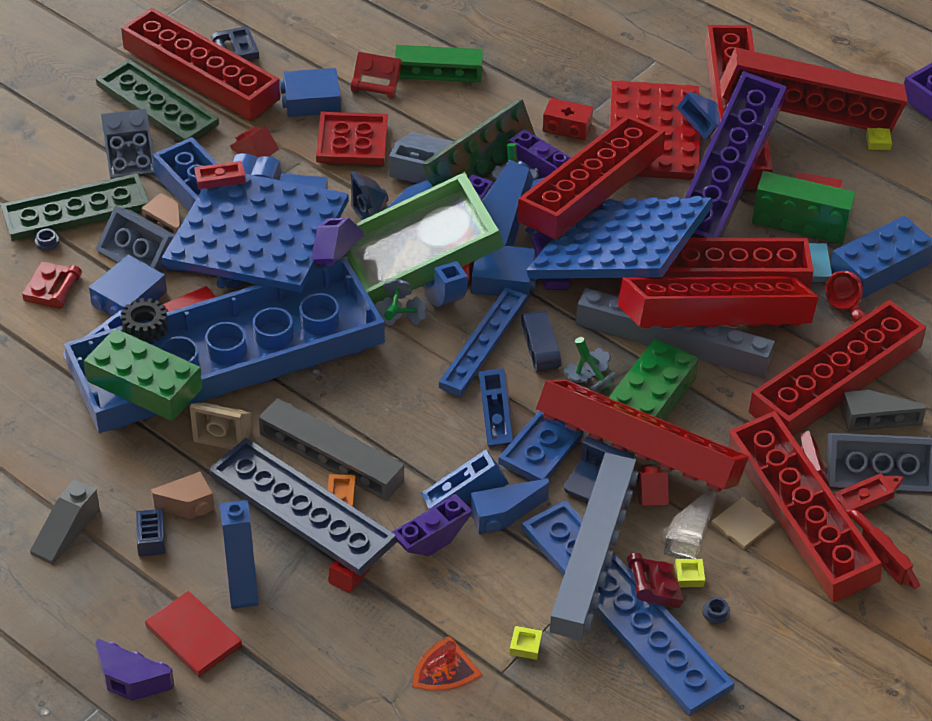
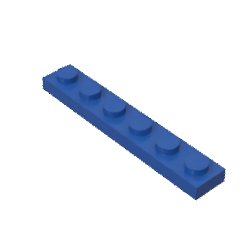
M505 287L440 379L439 389L462 397L527 303L526 294Z

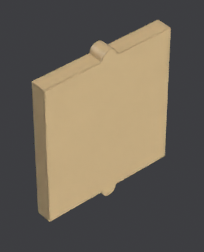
M742 497L713 519L711 524L721 531L726 539H731L744 550L775 525V521L763 513L760 507L754 506Z

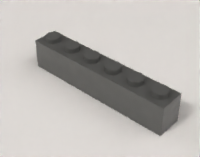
M277 398L259 416V428L262 436L334 474L355 475V485L385 501L404 482V464L398 459L389 457L377 448L366 445L354 436L341 432L333 425H328L316 419L312 414H307L290 403Z

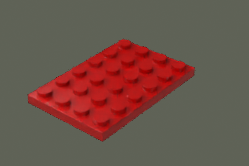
M612 80L609 128L626 115H629L665 130L664 153L636 176L693 180L699 168V132L676 107L688 92L699 95V86Z

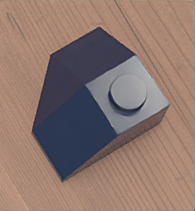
M356 171L350 172L351 207L361 221L385 210L389 201L386 190L382 189L375 180Z

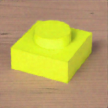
M867 128L868 150H891L892 139L890 129Z
M675 559V573L680 587L705 586L703 559Z
M515 626L509 655L537 660L543 631Z

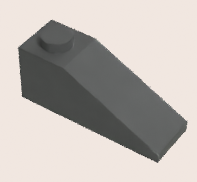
M872 390L844 392L841 412L849 432L922 425L926 405Z
M74 479L57 499L30 549V554L53 565L100 510L97 489Z

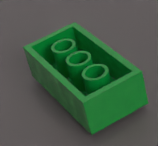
M763 171L757 187L752 223L843 244L849 227L855 192Z
M114 329L84 360L87 382L171 421L180 414L202 389L200 366L118 329Z
M654 338L609 398L665 421L696 379L699 358Z

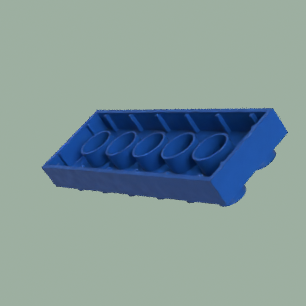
M344 258L336 261V264L331 266L321 265L315 267L301 293L258 284L166 312L168 331H166L165 336H161V340L153 339L154 343L151 345L200 366L202 389L189 402L188 405H191L192 403L210 398H218L225 393L257 383H265L288 373L304 368H312L320 363L348 354H356L364 349L385 343V322L349 262ZM140 320L137 323H148L152 320ZM122 326L64 343L67 365L99 434L112 429H120L128 424L158 415L87 382L84 360L114 329L122 331Z

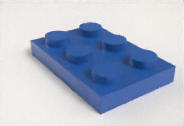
M538 411L499 456L498 464L531 481L549 479L583 438V430L575 431L565 426L566 422L559 419L557 421L548 420L543 417V412Z

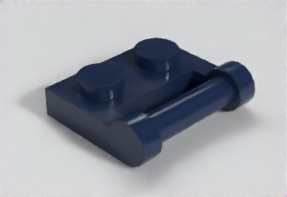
M248 26L218 31L211 35V40L226 48L224 42L230 41L233 53L245 60L259 59V51Z

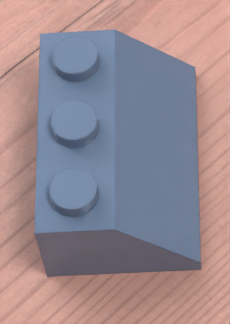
M114 207L96 250L117 262L130 255L162 272L166 268L162 264V256L175 234L131 210Z

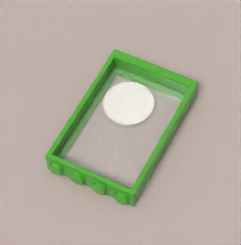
M464 172L355 223L364 232V237L357 242L356 246L347 251V257L345 258L375 305L377 302L383 301L385 297H390L393 300L394 295H388L387 290L384 288V283L387 281H392V279L407 281L412 291L435 280L436 267L458 261L460 266L463 267L505 246L497 226Z

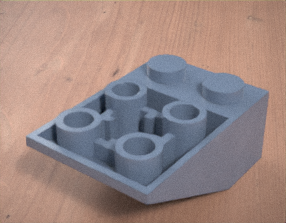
M147 108L101 114L110 179L138 173V175L155 173Z
M410 132L396 142L389 155V177L414 183L428 180L422 163L454 141Z

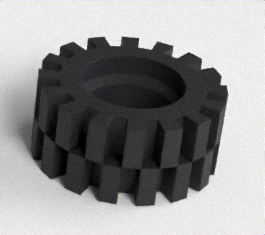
M141 298L139 303L133 300L131 301L132 306L129 304L125 305V310L122 309L120 315L122 331L144 342L149 341V344L154 343L153 339L159 341L161 336L166 335V331H168L167 313L164 305L160 306L159 301L156 300L153 303V299L148 298V301L144 302V298ZM140 320H152L148 323H137Z

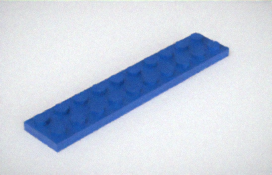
M564 500L523 522L522 531L564 576L583 519ZM614 553L611 567L606 566L604 570L607 572L605 586L598 589V593H601L598 608L593 610L689 716L734 690L735 683L663 605L643 602L637 599L635 592L637 585L634 574Z

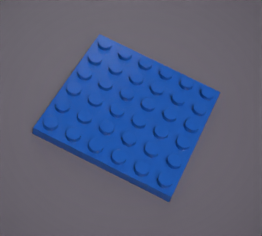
M245 173L246 183L202 189L162 256V264L165 266L301 293L316 265L311 258L317 227L327 218L341 217L349 202V193Z
M701 196L680 199L679 197H671L669 199L653 197L646 200L629 198L624 201L607 199L558 239L552 238L526 270L528 278L663 277L713 207L711 198H702Z

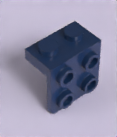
M587 436L582 443L581 460L565 483L564 491L589 502L605 453L634 459V455Z

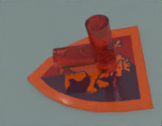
M449 635L430 647L420 658L414 670L412 687L426 690H446L471 682L481 676L482 673Z

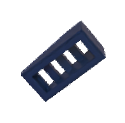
M163 509L136 511L138 556L166 554ZM155 523H158L157 525L142 526V525H145V524H155Z

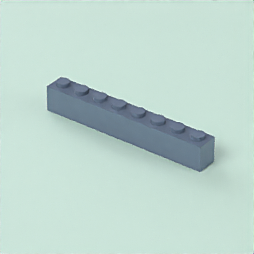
M585 288L578 302L576 324L647 345H650L655 338L694 355L699 360L765 378L771 362L774 340L720 325L716 327L695 325L694 328L673 326V328L651 326L649 329L641 328L617 305L619 297Z
M609 453L604 455L551 613L550 633L582 641L585 630H591L594 618L591 611L592 608H598L601 593H598L599 587L604 588L607 572L604 570L606 566L611 567L614 551H611V548L618 545L620 537L618 526H624L627 514L624 508L625 506H630L633 491L630 489L631 486L636 487L639 471H635L636 459Z

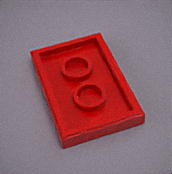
M187 591L145 621L146 627L198 677L242 646V640L190 591Z

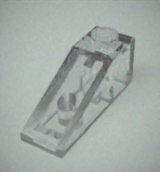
M709 489L676 515L672 520L670 528H664L661 543H665L664 555L678 559L697 558L716 505L718 491Z

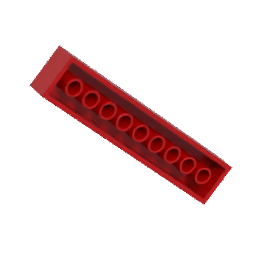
M708 25L705 48L712 100L717 102L719 121L730 101L721 97L720 80L735 47L755 52L751 25ZM768 138L744 190H757L763 171L770 173L773 171Z

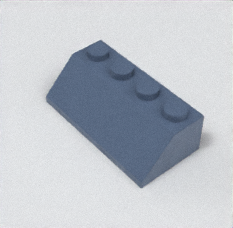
M827 433L826 463L829 487L847 488L882 473L883 476L903 477V482L897 490L932 492V438Z

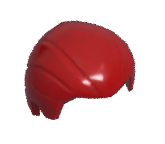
M850 271L833 273L826 283V298L832 307L838 310H849L853 321L857 322L866 316L858 305L863 295V284L860 278Z

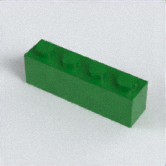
M396 45L395 58L402 60L399 79L481 83L483 49Z

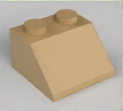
M203 402L192 403L190 406L194 442L232 450L243 439H249L252 432L251 412Z

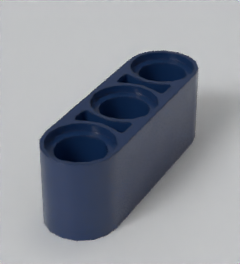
M547 311L522 314V330L534 370L542 371L560 368V351Z

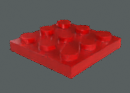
M321 112L316 163L384 165L388 114Z

